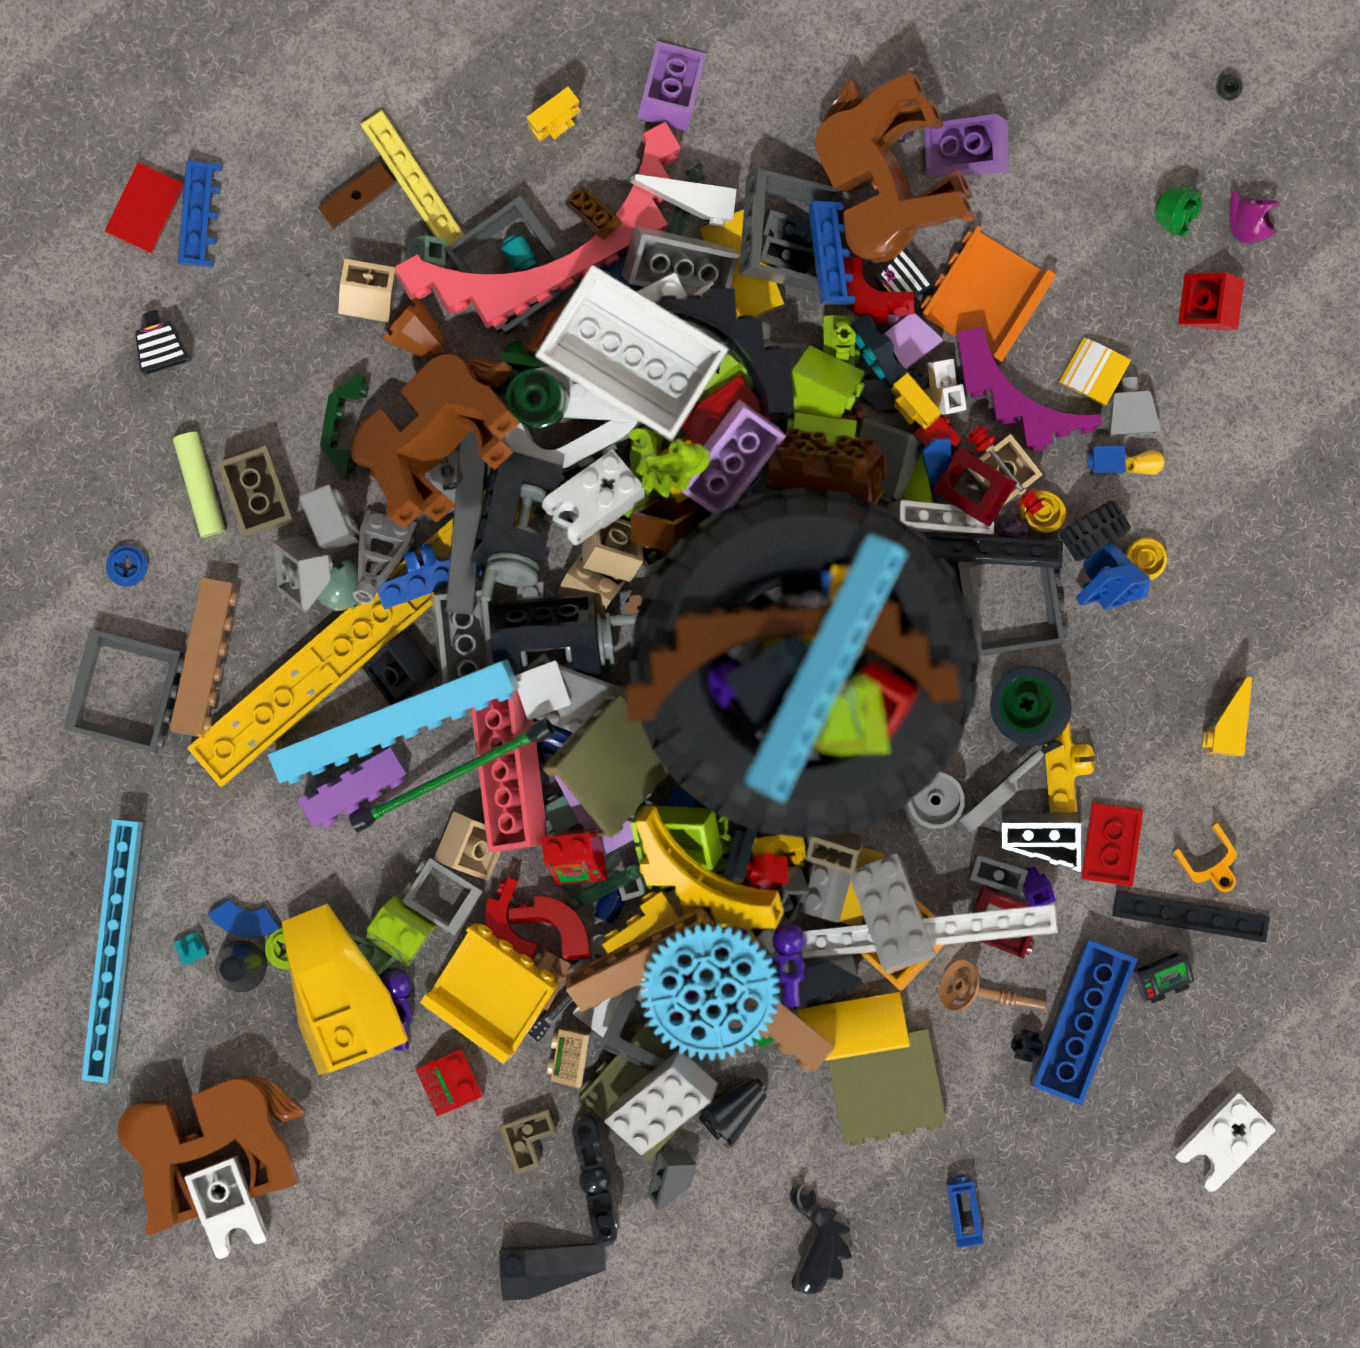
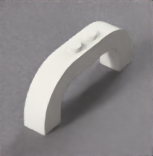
M611 420L555 450L540 448L534 442L526 425L519 423L506 435V439L514 452L562 465V472H566L578 466L585 468L595 462L593 458L600 454L604 456L612 449L615 452L617 450L616 446L627 440L629 433L638 429L642 422Z

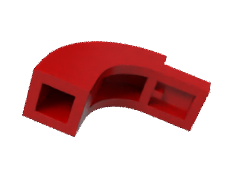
M843 258L845 274H852L853 278L851 282H846L847 296L855 297L856 303L846 305L853 313L859 317H863L868 313L874 322L888 324V315L905 316L914 314V292H882L875 290L863 278L862 258Z
M508 877L507 881H501L496 894L500 896V899L488 898L485 910V923L492 931V935L499 940L503 939L513 946V950L518 954H524L533 959L538 944L517 935L508 921V908L519 880Z
M534 896V907H531L530 904H518L516 908L509 909V920L513 925L548 923L555 926L561 934L562 956L566 961L592 959V948L588 931L578 915L566 904L553 898Z

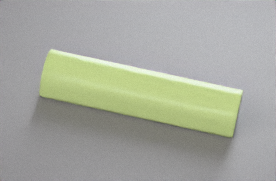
M189 432L174 437L173 443L200 537L204 538L225 532L226 527L199 433Z

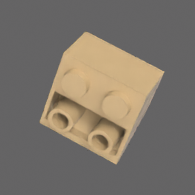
M344 259L340 281L338 314L389 323L397 283L395 267Z
M581 554L567 572L556 593L560 596L593 593L595 616L600 614L602 618L626 581L583 568Z

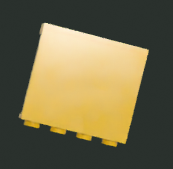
M475 923L467 928L468 934L432 990L424 995L420 1003L504 1064L513 1057L560 983L554 980L555 977L552 973L536 967L530 957L524 954L520 955L514 951L513 946L503 939L499 940L492 935V931L487 926Z

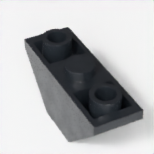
M909 373L922 390L929 383V376L923 377L922 373ZM864 376L861 382L865 383V386L859 397L877 413L899 412L893 406L897 400L890 392L894 388L893 385H890L885 378L871 380V376Z
M829 960L805 966L804 979L799 983L800 1006L793 1007V1010L808 1006V1000L818 998V1002L831 999L833 998L832 993L841 990L843 994L859 990L858 985L863 984L862 980L857 975Z

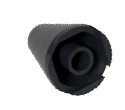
M244 940L234 941L224 946L218 953L215 961V972L218 980L224 987L234 992L253 990L263 981L267 970V960L263 951L255 944Z
M748 1078L712 1098L709 1104L697 1112L702 1114L699 1120L715 1139L719 1140L722 1137L726 1141L723 1146L730 1149L767 1098L765 1093L767 1088L758 1078L755 1080Z

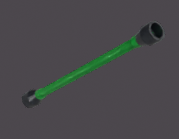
M545 717L533 723L520 736L451 771L437 776V778L435 777L386 803L372 808H362L349 815L350 823L354 830L359 833L371 827L377 819L383 817L387 812L457 777L463 776L477 769V767L479 768L520 746L533 742H543L555 736L553 725Z

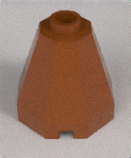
M417 298L410 300L409 302L413 306L410 304L408 307L405 306L387 327L386 330L390 334L383 333L381 336L388 344L427 360L442 355L446 349L443 345L446 339L423 303Z

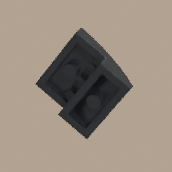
M767 209L763 222L761 261L806 274L813 249L809 248L812 240L811 223Z
M748 827L746 833L736 830L723 878L737 884H741L744 881L757 831Z

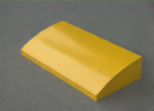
M744 210L734 213L733 220L725 222V226L708 224L700 228V232L704 241L731 246L739 254L730 288H735L737 317L752 315L755 318L784 307V302L777 283L739 274ZM760 261L761 265L770 266L769 263Z
M900 992L797 1009L798 1017L835 1047L826 1060L910 1047Z

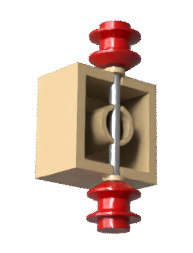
M979 425L968 434L971 439L967 443L974 442L976 444L975 452L984 451L986 453L979 459L1018 482L1004 505L1019 495L1021 497L1018 499L1017 506L1024 505L1026 508L1024 515L1029 512L1033 516L1044 507L1042 501L1045 498L1038 499L1036 496L1038 489L1026 491L1028 490L1027 487L1043 474L1011 434L995 447L993 445L990 446L994 443L995 435L989 436L986 433L988 426L982 428ZM968 468L967 470L982 489L987 492L992 483Z

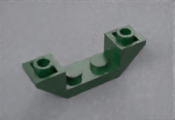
M361 374L356 375L328 395L320 441L321 449L344 479H349L350 473L354 474L356 463L351 459L350 451L334 449L333 446L338 445L340 430H337L338 419L342 420L344 415V405L341 404V400L362 404V398H367L369 383L365 382L366 378Z

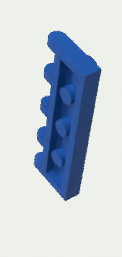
M186 161L177 264L214 267L213 261L205 260L206 244L216 245V239L206 236L208 219H218V213L209 212L210 194H220V188L211 187L212 171H222V165Z
M812 201L808 204L820 304L856 303L855 297L847 296L846 282L853 280L852 274H845L843 257H848L850 254L848 249H842L840 233L845 232V225L838 223L837 215L838 210L844 209L843 203Z

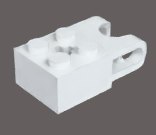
M612 449L550 493L544 499L542 508L550 516H555L563 511H572L578 516L567 531L570 542L578 545L645 500V489L642 488L641 482Z
M1233 1090L1175 1150L1174 1157L1179 1162L1186 1163L1198 1154L1207 1155L1210 1160V1169L1203 1178V1186L1208 1192H1213L1276 1130L1238 1092ZM1233 1124L1241 1125L1240 1133L1232 1134L1234 1131L1232 1129Z
M238 1155L189 1173L184 1177L201 1223L206 1230L217 1258L223 1259L229 1255L231 1246L228 1235L233 1228L246 1230L255 1244L267 1241L268 1234L254 1197L250 1198L248 1192L249 1183ZM217 1184L225 1188V1196L222 1193H216Z

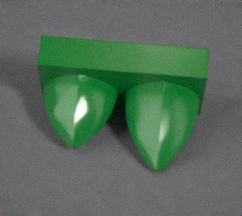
M517 340L511 342L503 352H500L499 362L508 363L514 370L527 371L550 366L537 358L536 355H525L521 344Z

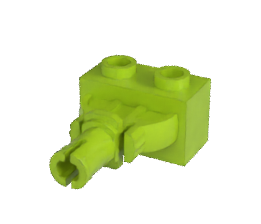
M823 316V352L855 367V364L860 362V350L855 348V331L851 326L855 322L854 316Z

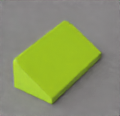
M921 454L905 491L904 500L933 503L929 480Z

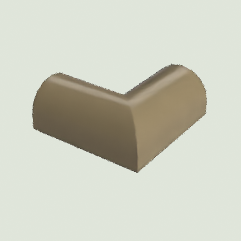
M549 1108L499 1125L515 1175L540 1167L533 1141L557 1133Z

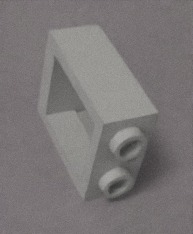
M430 858L428 862L423 860L415 872L419 875L414 884L409 882L401 895L405 898L402 902L455 936L484 891L433 858ZM433 867L470 890L451 923L413 900Z

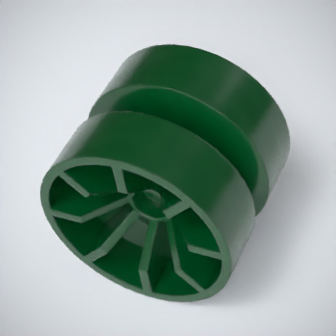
M533 369L520 373L512 380L507 390V405L510 412L517 420L534 428H548L557 424L564 417L568 408V393L563 383L542 370Z

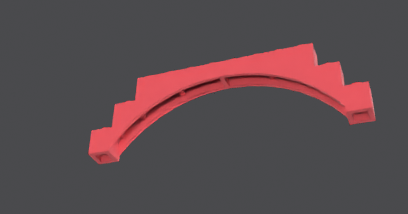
M666 122L643 133L641 142L645 149L638 175L670 179L662 165L669 166L678 159L681 147ZM633 185L627 199L616 213V216L619 217L623 224L602 240L596 234L591 240L567 256L530 270L507 274L483 275L463 273L422 261L419 255H416L395 266V274L410 300L416 297L422 299L429 295L431 289L434 288L448 314L454 311L460 313L470 306L469 303H472L486 328L492 325L496 328L504 324L508 320L507 317L515 313L516 315H521L530 309L529 305L537 301L539 303L547 301L553 296V292L559 289L565 291L575 284V280L581 277L585 278L592 266L598 269L605 264L609 267L620 260L619 257L628 252L635 226L666 232L667 222L655 204L656 202L662 204L666 200Z

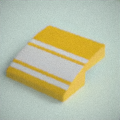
M1083 337L1059 383L1106 406L1131 360L1097 342Z

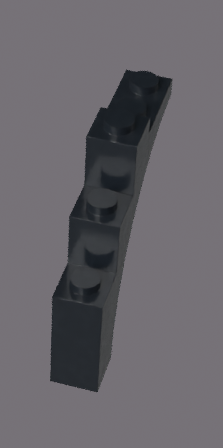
M717 284L710 286L702 294V298L701 295H690L686 299H676L674 295L660 297V300L655 303L678 319L693 323L711 332L732 350L751 377L763 417H786L795 412L790 349L781 350L780 346H768L764 349L762 319H753L752 315L737 317L735 288H726V285Z

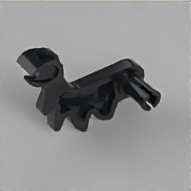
M804 1183L795 1188L793 1187L790 1190L789 1196L796 1211L807 1217L813 1225L814 1235L797 1274L794 1276L795 1279L791 1281V1285L795 1291L811 1295L820 1292L828 1279L841 1280L843 1278V1268L838 1257L848 1260L852 1258L847 1244L838 1235V1233H848L850 1228L832 1220L837 1214L836 1210L821 1208L817 1205L815 1190L809 1191L808 1196L803 1195L802 1188L808 1184Z

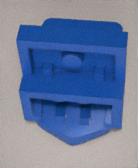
M1109 543L1096 551L1084 563V569L1091 581L1083 585V590L1076 596V599L1080 606L1100 602L1103 610L1121 607L1126 602L1147 597L1150 578L1115 545Z

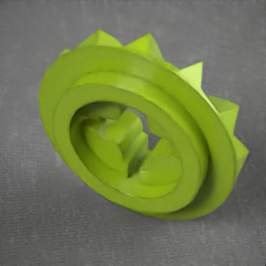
M282 928L269 936L265 945V953L273 966L288 970L287 953L279 958L282 948L277 942L285 944Z

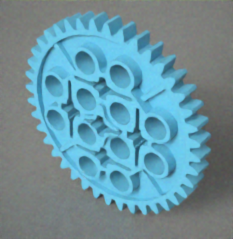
M707 922L705 929H702L699 923H696L695 931L686 926L684 935L679 930H676V939L669 935L667 936L668 945L660 942L659 949L661 953L653 951L652 957L655 960H647V966L650 969H644L643 975L648 979L641 980V986L645 987V989L640 992V996L645 997L641 1002L642 1007H649L644 1011L645 1017H651L648 1023L649 1026L657 1025L654 1030L655 1035L663 1033V1043L670 1039L671 1049L679 1045L680 1054L688 1049L690 1058L694 1056L695 1052H699L700 1060H703L705 1053H709L711 1060H714L715 1053H719L721 1059H724L725 1051H728L733 1057L735 1056V1048H738L742 1053L744 1052V1043L751 1047L754 1046L752 1037L760 1040L761 1033L759 1030L767 1032L768 1026L765 1022L773 1023L774 1021L769 1013H777V1007L773 1004L779 1003V997L774 994L780 992V987L773 985L779 982L778 976L772 975L776 972V967L768 966L772 962L771 956L764 957L766 953L765 947L757 950L758 940L749 943L750 934L748 933L742 938L740 928L731 933V925L729 924L725 930H721L720 922L717 923L715 929H712L710 922ZM718 947H725L729 950V953L724 957H719L714 951ZM681 954H688L692 957V960L687 964H683L677 958ZM742 961L748 962L751 965L747 971H740L736 966ZM727 965L730 966L731 973L725 972L721 974L720 966L723 968ZM704 968H709L714 972L710 978H703L699 973ZM693 971V980L688 979L683 983V973L688 975ZM667 975H672L677 981L672 985H667L662 979ZM726 983H732L736 988L733 992L726 993L721 987ZM715 986V994L711 992L705 996V988L710 990ZM688 990H695L699 996L696 999H688L684 994ZM747 998H755L758 1001L754 1007H747L743 1002ZM737 1000V1009L731 1008L727 1012V1002L732 1004ZM711 1004H716L721 1008L716 1014H711L706 1009ZM697 1008L700 1009V1016L697 1014L694 1017L690 1016V1009L693 1011ZM674 1011H679L684 1017L679 1021H675L669 1015ZM732 1019H739L743 1024L739 1028H732L728 1023ZM695 1026H702L706 1031L702 1035H696L691 1030Z

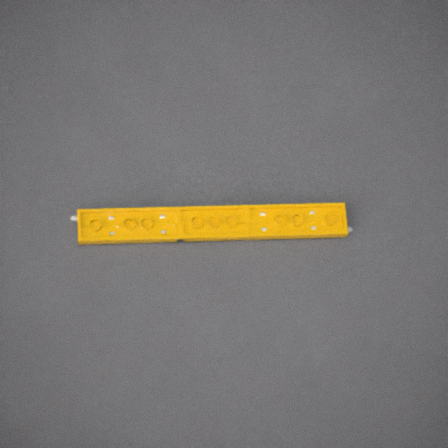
M485 491L482 493L481 509H482V504H483V499H484ZM518 503L514 525H517L521 503ZM531 506L528 523L535 518L533 512L537 506ZM453 519L424 543L430 544L434 548L438 559L450 557ZM419 547L416 552L419 560L423 558ZM405 560L392 571L387 579L408 571ZM447 588L432 593L447 592ZM376 593L372 603H361L355 609L348 608L216 722L209 732H205L204 738L199 737L187 747L191 752L187 758V763L194 764L199 762L220 787H224L333 693L341 683L347 681L387 643L394 640L432 607L431 593L385 610L378 593Z

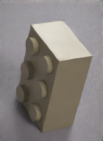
M267 446L217 463L243 537L248 539L295 522L272 453Z

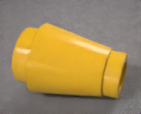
M1153 449L1127 458L1125 461V468L1129 473L1156 475L1164 467L1162 454Z

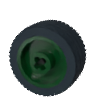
M1038 667L1017 668L1004 675L994 687L995 689L992 691L990 700L991 716L998 730L1008 739L1024 746H1040L1055 740L1067 727L1071 717V699L1062 681L1049 671ZM1031 703H1034V705H1031L1032 710L1029 711V705Z

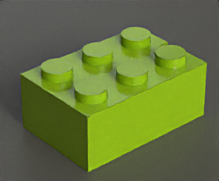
M643 805L640 806L630 822L634 842H638L636 852L639 865L646 855L643 851V841L640 832L636 828L637 818L645 807ZM655 806L663 825L674 841L701 866L708 870H713L723 853L715 813L709 808Z

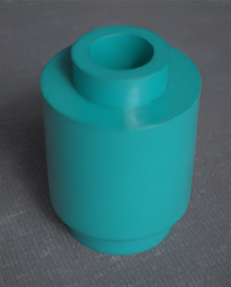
M515 234L503 241L505 246L501 250L514 271L530 270L537 265L534 260L536 256L523 236L517 237Z

